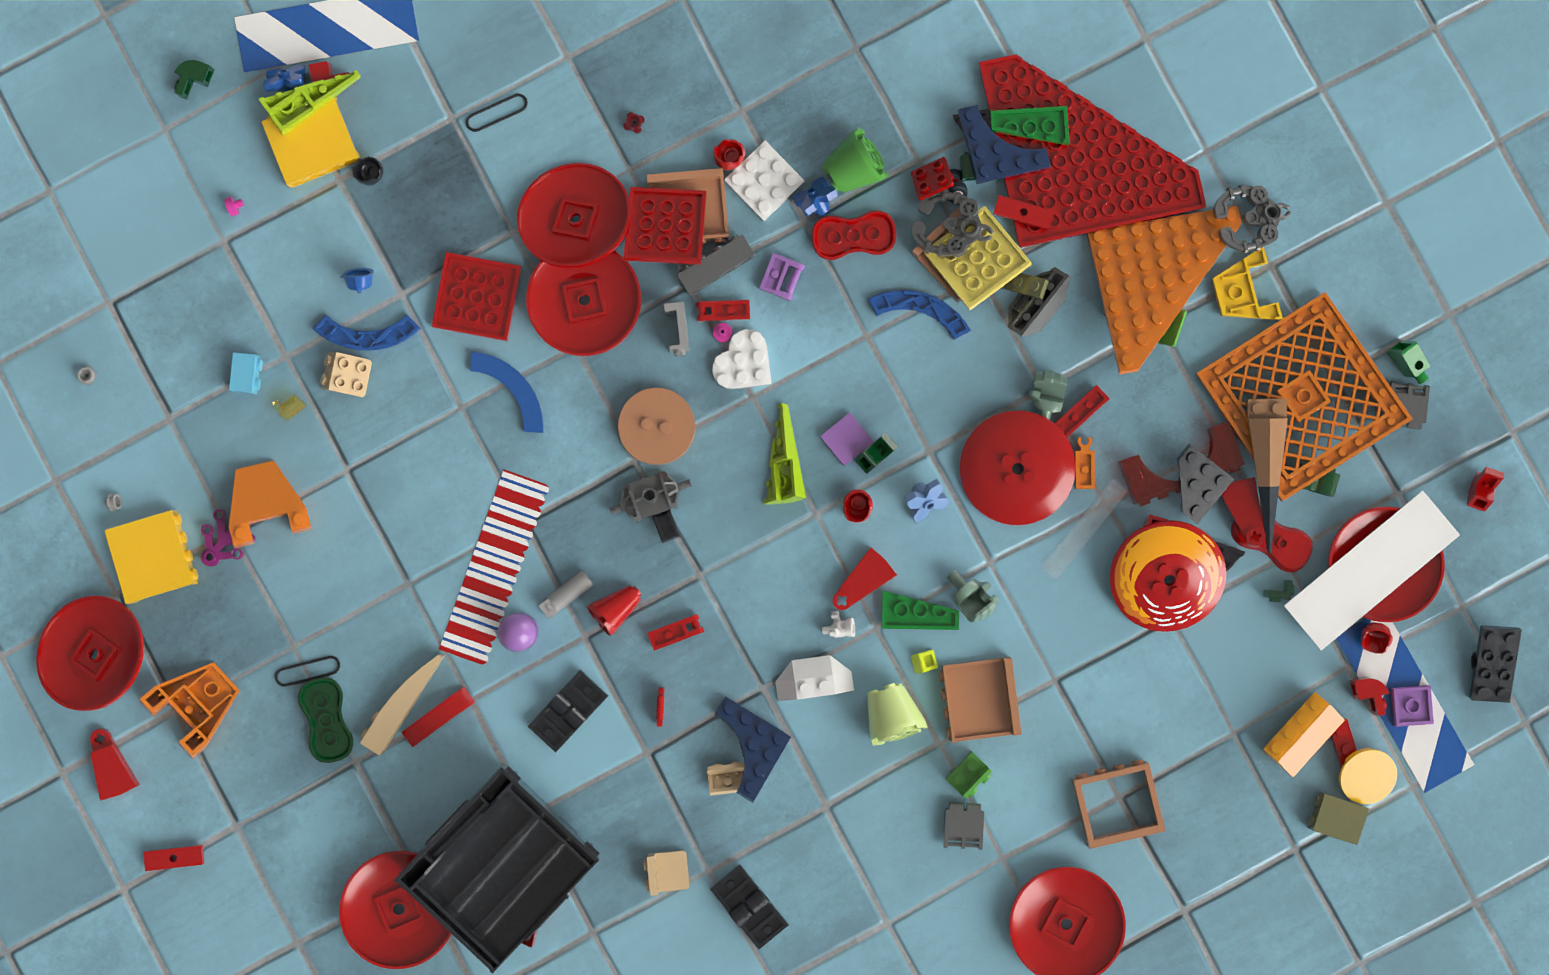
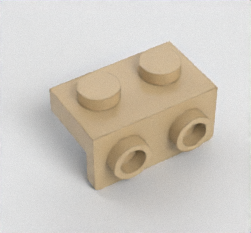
M735 761L728 765L713 764L711 767H707L710 796L736 793L742 779L744 763Z

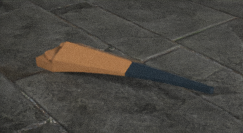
M1247 399V424L1266 535V548L1268 554H1270L1288 420L1287 399Z

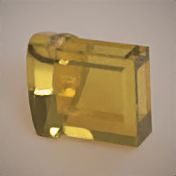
M295 394L283 404L278 400L273 402L279 414L288 421L306 407L304 401Z

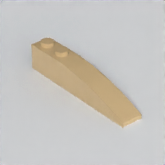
M437 655L422 666L401 685L380 712L376 711L371 719L372 725L370 728H366L360 736L363 738L360 744L379 756L385 752L441 663L444 655Z

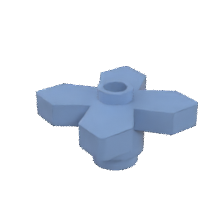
M938 479L928 484L923 482L915 484L912 487V493L904 497L909 509H912L910 513L916 523L925 519L931 509L941 510L949 505L944 493H941L943 488Z

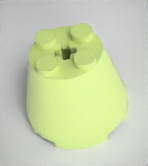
M892 683L884 686L885 690H873L867 693L869 733L872 746L885 744V741H897L921 732V728H928L923 715L905 687L902 686V683L896 685Z

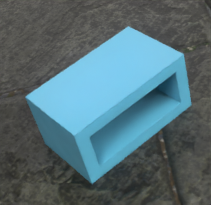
M233 353L229 391L257 394V390L261 386V380L258 379L259 371L263 367V361L260 360L261 356Z

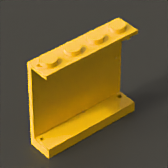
M334 97L284 136L269 116L266 117V120L261 121L285 183L290 188L356 163L361 159L359 153L355 150L336 102L337 97Z
M176 510L166 511L104 530L126 604L136 603L148 597L188 585L198 584V573L193 568L191 562L193 561V555L186 545L188 538L186 533L182 531V518Z

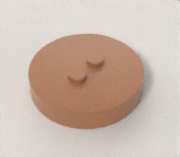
M649 388L633 395L622 408L618 421L619 436L625 449L637 460L651 465H664L679 459L691 446L695 436V418L688 403L677 393L664 388Z

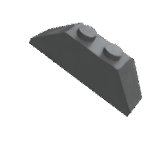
M1054 267L1050 271L1036 275L1035 277L1049 281L1043 299L1018 294L1008 307V328L1021 337L1042 331L1065 301L1070 282L1068 274Z

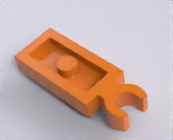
M1081 437L1077 438V445L1080 451H1074L1075 489H1095V451H1089V447L1092 445L1091 437L1087 438L1088 442L1086 445L1081 443Z

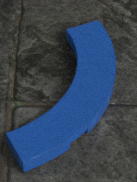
M911 290L889 291L868 298L876 316L895 310L917 311L938 321L950 333L953 340L971 331L957 311L937 297L923 292Z
M325 315L313 329L328 341L353 350L374 351L386 349L406 341L415 335L421 327L408 315H405L395 324L382 330L356 331L339 325Z
M471 352L470 371L494 377L503 383L516 398L523 416L524 432L543 433V415L540 404L528 381L515 368L501 359L483 353Z

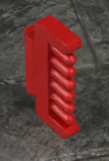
M659 687L656 704L657 727H663L665 687Z

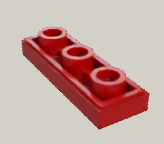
M998 195L993 215L1049 230L1054 211ZM1024 210L1026 212V216H1022L1020 214V211Z
M203 845L143 852L145 871L205 864ZM173 855H176V861L173 859Z

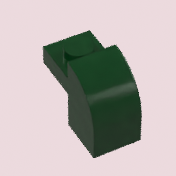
M188 60L181 63L174 71L180 77L175 83L174 93L187 100L193 83L208 87L215 70L210 65L197 60Z
M885 432L855 459V462L868 474L898 446Z

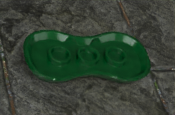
M332 678L310 680L302 685L298 693L299 706L307 717L310 726L309 750L312 756L319 762L332 763L340 761L351 753L354 743L352 733L342 717V689Z

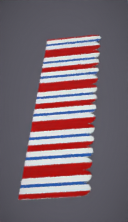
M505 469L503 470L439 650L483 665L487 663L488 656L485 653L491 652L492 644L490 642L496 639L494 631L498 630L500 624L497 619L504 617V610L502 608L507 607L508 599L506 597L510 596L513 591L509 585L516 583L517 579L514 574H518L521 569L518 563L524 561L525 556L523 552L529 548V544L525 540H530L533 537L530 529L536 527L537 521L534 518L540 516L541 510L539 507L545 503V498L542 495H546L549 492V487L546 484Z

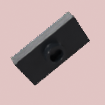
M670 509L652 516L662 543L680 537Z

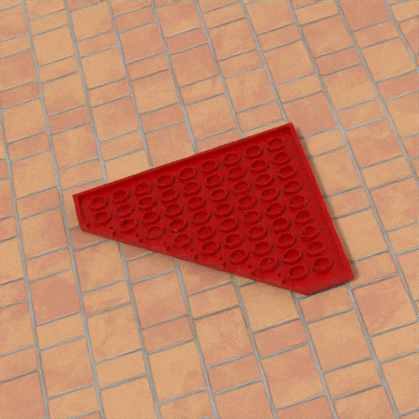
M1014 54L978 63L989 111L1067 106L1069 146L994 132L1005 142L1020 148H1046L1051 165L1048 169L1004 178L1008 198L1054 211L1049 230L1013 220L1019 248L1206 208L1200 175L1196 168L1189 166L1179 157L1159 147L1154 141L1137 133L1135 129L1124 122L1122 123L1115 119L1113 115L1090 103L1091 101L1080 94H1076L1068 89L1063 83L1046 75L1044 71L1033 64L1031 65L1024 61L1019 55ZM1021 210L1020 214L1026 216V212Z

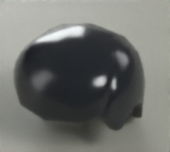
M370 156L359 159L358 164L352 167L353 177L359 183L367 186L379 182L384 173L381 162Z

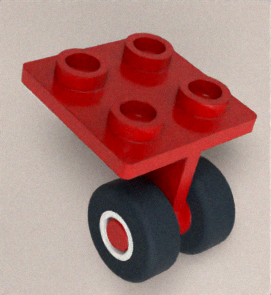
M945 157L911 171L919 201L945 189L952 193L961 192L966 197L968 195L967 186L963 183L964 181H961V171L949 169Z

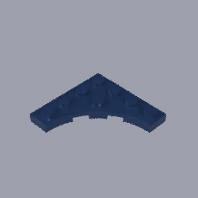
M978 105L958 110L976 184L1051 167L1046 148L1024 149L1011 145L999 138L983 120Z
M725 697L715 715L721 718L736 733L740 741L739 744L744 757V770L736 793L753 803L791 736Z

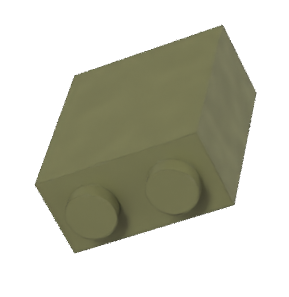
M1319 792V795L1314 799L1313 805L1315 808L1313 814H1310L1308 818V828L1315 832L1358 845L1369 808Z

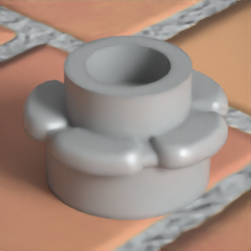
M85 366L79 369L77 377L80 383L90 385L96 379L97 374L93 371L92 367Z
M109 493L104 501L105 507L111 512L121 509L122 499L120 495Z

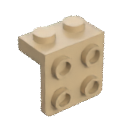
M328 352L324 360L325 372L320 379L321 389L364 397L372 362L368 359L347 354Z
M686 851L650 853L646 857L647 860H643L644 871H648V879H645L646 891H650V896H656L659 892L689 888Z

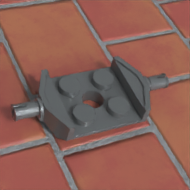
M663 471L626 484L622 488L620 504L609 507L610 513L612 515L625 511L637 523L639 522L638 520L669 509H677L679 492L692 487L690 479L678 483ZM653 491L655 493L654 499L646 500L644 498L645 493Z

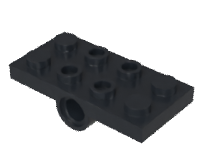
M1480 626L1477 651H1474L1471 656V667L1473 670L1469 695L1471 700L1510 703L1522 632L1519 627Z
M579 670L528 725V728L556 753L609 695L582 670Z
M741 864L710 888L712 893L728 911L732 920L742 928L758 949H761L789 926V923Z

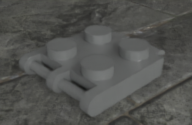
M1390 381L1389 385L1413 418L1406 423V428L1420 430L1422 423H1426L1430 386H1414L1412 383H1407L1406 385ZM1395 387L1406 388V390L1395 389ZM1412 389L1423 390V392L1412 391Z
M949 802V809H945L943 848L956 846L961 847V849L975 847L978 850H982L984 811H981V804L967 803L966 810H963V803ZM948 840L961 841V843L948 842ZM966 841H972V842H978V844L965 843V842H966Z

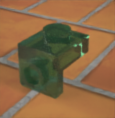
M1284 580L1283 591L1264 590L1263 597L1269 598V602L1281 603V599L1291 600V596L1294 595L1295 586L1292 585L1291 580Z

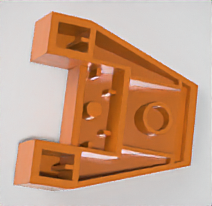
M274 460L235 469L229 530L235 548L254 544L249 524L288 515L292 534L312 530L307 508Z
M213 662L154 686L139 700L140 704L152 717L169 705L191 728L192 731L179 741V746L193 759L209 745L240 690Z

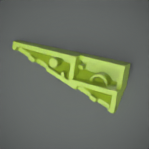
M354 70L349 74L337 75L332 79L316 81L296 87L294 90L283 93L278 92L266 98L261 97L258 100L272 122L284 136L360 79L361 76L357 70Z
M784 403L778 405V409H780L779 420L775 421L777 434L776 438L772 441L769 462L771 474L770 481L766 482V487H768L767 498H764V504L767 505L793 503L806 498L788 404Z

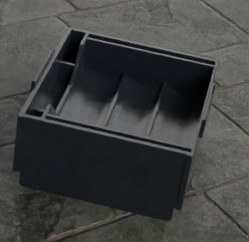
M504 764L470 800L466 799L425 842V846L394 879L396 883L402 886L478 958L492 974L524 940L528 941L560 905L569 898L568 893L599 861L600 854L593 847L592 843L584 842L564 819L557 817L547 807L548 804L521 780L516 770L513 771Z

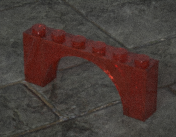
M1230 422L1208 428L1210 445L1207 458L1225 472L1229 471L1230 474L1241 470L1240 466L1245 465ZM1139 454L1118 461L1134 505L1139 504L1141 507L1150 504V499L1155 497L1161 500L1169 497L1168 493L1174 490L1176 494L1179 493V481L1167 480L1155 475L1145 466Z

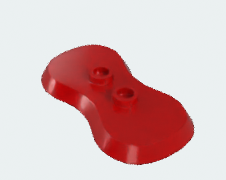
M871 211L852 219L824 216L817 220L812 228L814 250L817 255L827 260H836L853 252L882 255L889 252L896 242L895 223L892 217L883 211Z
M1276 520L1270 554L1267 552L1266 540L1259 547H1251L1247 544L1242 533L1240 534L1234 521L1231 526V535L1238 545L1264 553L1282 571H1299L1306 565L1312 554V540L1304 531L1283 526ZM1253 532L1252 537H1250V539L1255 540V542H1258V539L1261 536L1256 535V533Z

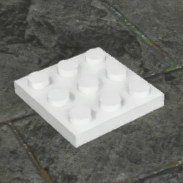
M766 140L724 179L763 222L805 183L799 174Z

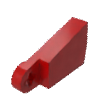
M1252 477L1232 482L1220 497L1247 544L1251 547H1259L1264 543L1266 535L1256 479ZM1253 532H1255L1256 535L1261 536L1258 539V542H1255V540L1250 539V537H1252Z
M870 547L834 594L832 599L834 607L838 610L848 609L897 576V574L888 562ZM838 596L847 597L845 600L847 604L845 606L837 604L839 601Z
M104 728L93 731L90 736L93 752L90 755L100 801L119 796L139 786L140 783L113 740L111 733ZM99 733L101 736H105L103 744L101 741H97L96 739L99 737Z

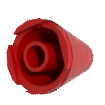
M629 585L587 606V609L593 619L598 621L600 628L608 636H611L641 601V593L635 586L631 587Z

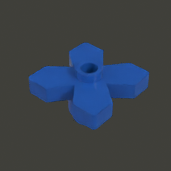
M296 65L289 69L278 68L268 70L266 73L267 80L263 83L265 92L278 90L283 93L303 86V76H306L305 65Z
M822 176L812 183L811 188L799 191L791 198L806 216L812 213L821 216L829 211V201L837 197L838 193L832 185L829 186L826 179Z

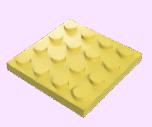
M986 206L979 210L978 216L981 224L990 226L994 231L993 234H990L987 230L981 232L983 237L992 236L991 240H976L967 247L966 253L961 257H938L937 254L930 252L926 254L924 252L925 256L969 310H972L1032 265L1028 257ZM968 227L966 229V232L971 233L975 230V228ZM949 232L933 245L938 247L941 243L947 245L954 235Z

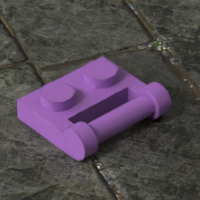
M773 253L759 289L787 301H792V293L805 265ZM790 266L794 270L784 292L780 288Z

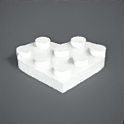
M745 329L732 336L729 351L721 353L715 358L712 372L720 386L726 389H739L772 384L767 345L761 333Z

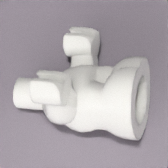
M839 611L831 612L833 624L822 627V633L829 634L834 638L855 637L854 619L848 618L841 621Z

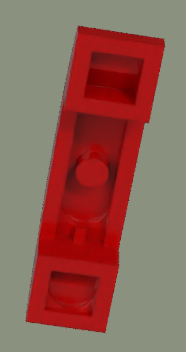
M463 687L402 731V734L410 745L415 747L433 732L474 704L475 700L467 689Z

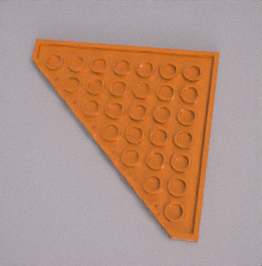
M1238 206L1228 207V215L1224 219H1215L1213 210L1143 221L1087 234L1119 374L1139 371L1173 320L1226 248V245L1220 240L1218 231L1229 226L1236 233L1240 228L1242 220Z

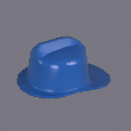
M355 268L344 272L340 278H344L348 289L357 291L359 294L362 290L371 287L374 270L370 268Z

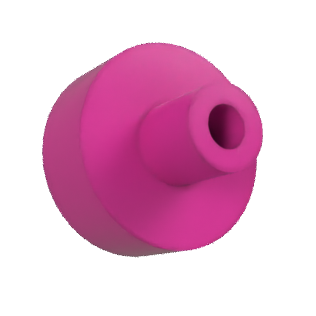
M232 196L224 199L226 208L232 217L240 214L239 208L244 206L242 199L235 201Z
M726 323L717 324L713 330L714 338L720 343L728 342L732 337L731 327Z

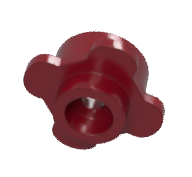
M629 112L623 127L627 131L632 130L639 134L642 131L641 126L645 122V118L642 115L638 116L633 112Z

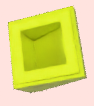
M934 650L911 655L916 674L938 668Z

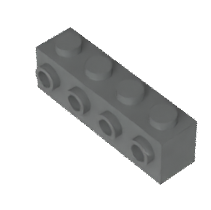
M735 235L728 240L729 243L727 245L715 247L712 250V254L707 257L703 255L701 265L694 264L691 267L686 265L679 270L680 273L677 276L689 296L694 295L755 257L754 252L743 235L740 237Z

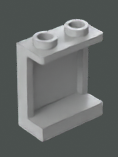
M684 302L664 304L666 315H677L680 340L679 345L669 346V351L675 356H685L686 352H690Z

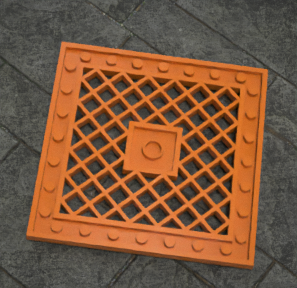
M1326 292L1196 373V376L1252 459L1253 453L1247 424V413L1242 407H1247V403L1241 402L1243 393L1252 394V399H1256V396L1266 397V399H1287V409L1289 410L1287 416H1290V421L1286 428L1288 431L1285 439L1278 498L1281 502L1413 419ZM1309 326L1307 334L1299 332ZM1313 326L1322 328L1321 337L1311 335ZM1326 331L1332 339L1325 338ZM1293 336L1291 344L1283 342ZM1297 336L1306 338L1305 347L1295 345ZM1310 339L1320 341L1318 350L1308 348ZM1324 342L1333 344L1332 352L1322 351ZM1277 346L1275 354L1267 353V351ZM1280 347L1290 348L1289 357L1279 355ZM1337 347L1343 355L1336 354ZM1294 349L1304 351L1302 360L1292 358ZM1307 352L1317 354L1315 363L1306 361ZM1321 355L1330 357L1329 366L1319 364ZM1261 356L1259 364L1250 363ZM1264 357L1274 358L1273 367L1263 365ZM1334 358L1344 360L1342 368L1333 367ZM1278 359L1288 361L1286 370L1276 368ZM1291 362L1301 364L1299 373L1290 371ZM1348 363L1350 364V366L1352 367V369H1353L1354 371H1352V370H1347V364H1348ZM1305 365L1314 367L1313 374L1310 370L1303 374ZM1244 367L1243 375L1234 373ZM1248 367L1258 369L1256 377L1247 376ZM1318 368L1328 370L1326 379L1317 377ZM1262 370L1271 371L1270 380L1260 378ZM1332 371L1341 373L1340 382L1330 380ZM1275 372L1285 374L1283 383L1274 381ZM1345 374L1355 376L1353 384L1344 383ZM1289 375L1297 377L1287 384ZM1232 377L1242 379L1240 388L1230 386ZM1358 379L1361 380L1365 387L1357 385ZM1246 380L1255 382L1254 391L1244 389ZM1318 382L1325 383L1324 390ZM1259 383L1269 384L1267 393L1258 392ZM1329 384L1339 386L1337 395L1328 393ZM1272 386L1282 387L1276 391L1279 396L1271 394ZM1343 387L1352 389L1351 398L1341 396ZM1231 390L1239 392L1238 400ZM1356 390L1366 392L1364 400L1355 399ZM1369 395H1371L1376 403L1368 401ZM1329 397L1336 399L1334 408L1326 406L1331 402ZM1340 400L1350 402L1348 411L1338 409ZM1354 403L1363 405L1362 413L1352 412ZM1367 406L1377 408L1375 416L1366 415ZM1320 409L1318 418L1310 416ZM1324 410L1333 412L1332 421L1322 419ZM1337 413L1347 415L1345 424L1336 422ZM1351 416L1360 418L1359 427L1349 425ZM1294 419L1297 423L1304 420L1302 428L1293 427ZM1365 419L1373 420V422L1363 427ZM1308 420L1317 422L1316 431L1306 429ZM1321 423L1331 425L1329 434L1320 432ZM1335 426L1344 428L1343 437L1333 435ZM1348 429L1357 431L1351 436L1347 437ZM1291 431L1301 432L1300 441L1290 440ZM1305 433L1315 435L1313 444L1304 443ZM1319 436L1328 438L1327 447L1317 445ZM1332 439L1341 441L1331 448ZM1289 444L1298 445L1297 455L1287 453ZM1302 447L1312 448L1310 457L1301 456ZM1316 449L1325 451L1321 455L1314 458ZM1286 457L1296 459L1294 468L1285 466ZM1300 460L1309 461L1298 468ZM1285 470L1292 471V473L1288 475Z

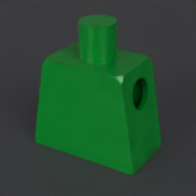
M1401 340L1386 351L1405 377L1415 378L1418 384H1422L1429 379L1425 370L1430 367V364L1416 341Z

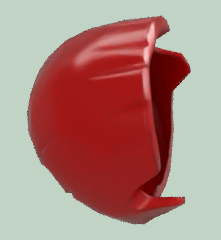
M725 139L714 147V161L723 170H733L745 158L744 146L737 140Z
M858 489L852 490L845 495L843 499V513L848 521L860 523L871 516L873 501L867 492Z
M1370 623L1362 630L1361 646L1366 651L1383 654L1393 642L1390 629L1382 623Z

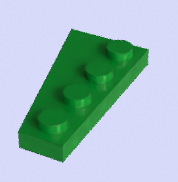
M1067 106L990 111V125L993 132L1068 146L1070 144Z
M882 590V629L959 630L958 610Z

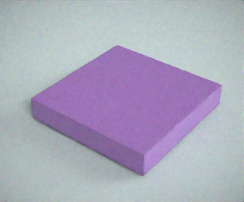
M848 413L820 436L843 466L874 442L851 413Z
M1431 685L1390 688L1393 726L1434 724Z

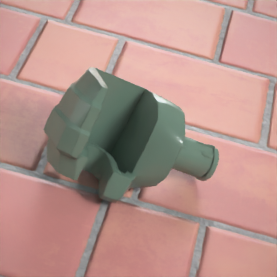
M1048 369L1036 372L1034 389L1029 390V396L1032 399L1033 405L1041 409L1039 415L1050 420L1052 412H1060L1062 409L1068 379Z
M957 570L947 576V579L958 590L953 599L970 622L981 621L994 613L998 598L996 595L990 596L987 594V590L991 587L989 582H979L975 579L966 582Z

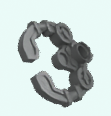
M1239 185L1237 188H1226V192L1214 204V218H1226L1228 215L1227 202L1233 200L1234 196L1240 195V198L1247 197L1249 204L1254 206L1243 215L1244 223L1257 226L1260 229L1257 232V238L1252 239V243H1247L1245 240H1237L1232 228L1227 226L1218 231L1220 240L1226 246L1241 251L1243 254L1251 250L1259 251L1260 248L1276 241L1278 238L1277 226L1279 221L1287 219L1291 214L1290 211H1287L1285 215H1282L1281 208L1288 210L1290 208L1289 205L1284 203L1275 204L1268 198V192L1262 186Z
M945 189L920 201L918 211L924 215H929L933 211L935 203L946 202V199L954 201V205H959L961 213L959 217L945 219L944 227L954 237L948 241L947 245L941 243L939 247L932 245V241L925 239L926 226L924 222H913L911 229L913 237L918 245L925 250L926 254L930 252L937 254L938 257H961L966 253L967 247L976 240H991L992 236L983 237L981 235L983 230H987L990 234H993L994 231L990 226L981 224L978 216L979 206L977 202L962 195L961 192L952 193ZM968 227L975 228V230L971 233L966 232V229Z

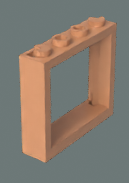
M1143 759L1134 760L1131 765L1127 766L1124 763L1117 764L1110 770L1105 768L1096 769L1093 774L1087 775V772L1075 775L1076 778L1071 779L1087 847L1090 849L1166 831L1150 764L1146 761L1143 762ZM1144 770L1156 822L1093 837L1081 785Z

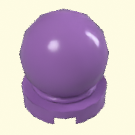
M514 613L506 616L498 627V639L501 645L513 652H521L531 648L538 637L536 621L530 615L524 613Z

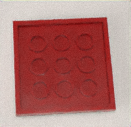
M630 187L631 220L625 237L624 261L701 265L707 191Z
M446 252L432 328L508 342L522 267Z

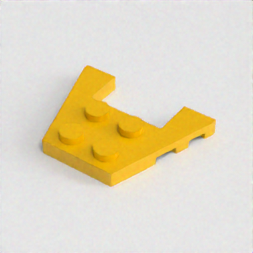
M1264 247L1211 279L1221 316L1267 320L1283 319L1279 302L1259 307L1249 269L1268 264Z

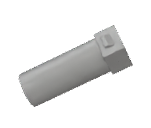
M582 570L548 595L538 606L549 619L594 584Z

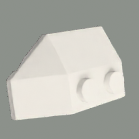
M830 655L792 660L775 681L778 701L805 699L854 691L852 672Z

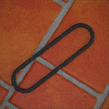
M514 94L474 112L467 117L466 126L469 130L477 132L516 115L527 108V98L523 94ZM517 96L525 100V105L520 110L478 129H473L469 126V119L481 112Z
M327 656L287 666L276 672L275 680L278 685L286 687L330 676L339 671L340 661L335 656ZM326 659H335L338 664L337 669L330 673L283 684L278 680V674L283 670Z

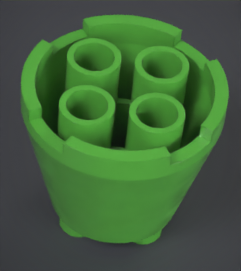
M860 127L853 130L824 160L822 165L824 172L827 175L830 174L833 179L831 184L836 191L840 190L846 193L883 181L889 177V173L887 171L884 172L883 168L886 164L872 141L863 136L865 132Z

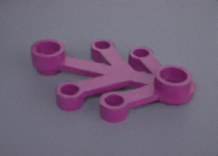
M222 509L215 510L213 517L217 521L218 542L215 546L212 537L214 527L210 524H205L201 527L206 547L201 553V561L209 567L217 565L223 559L233 558L240 560L244 556V552L240 548H234L230 552H220L226 545H233L229 528L226 531V512ZM218 512L223 514L220 519L217 517ZM207 526L210 527V532L208 534L205 532V528ZM252 534L255 543L256 537L254 534ZM237 550L240 552V556L238 558L234 555L235 551ZM210 553L213 555V559L211 561L207 558L208 554Z

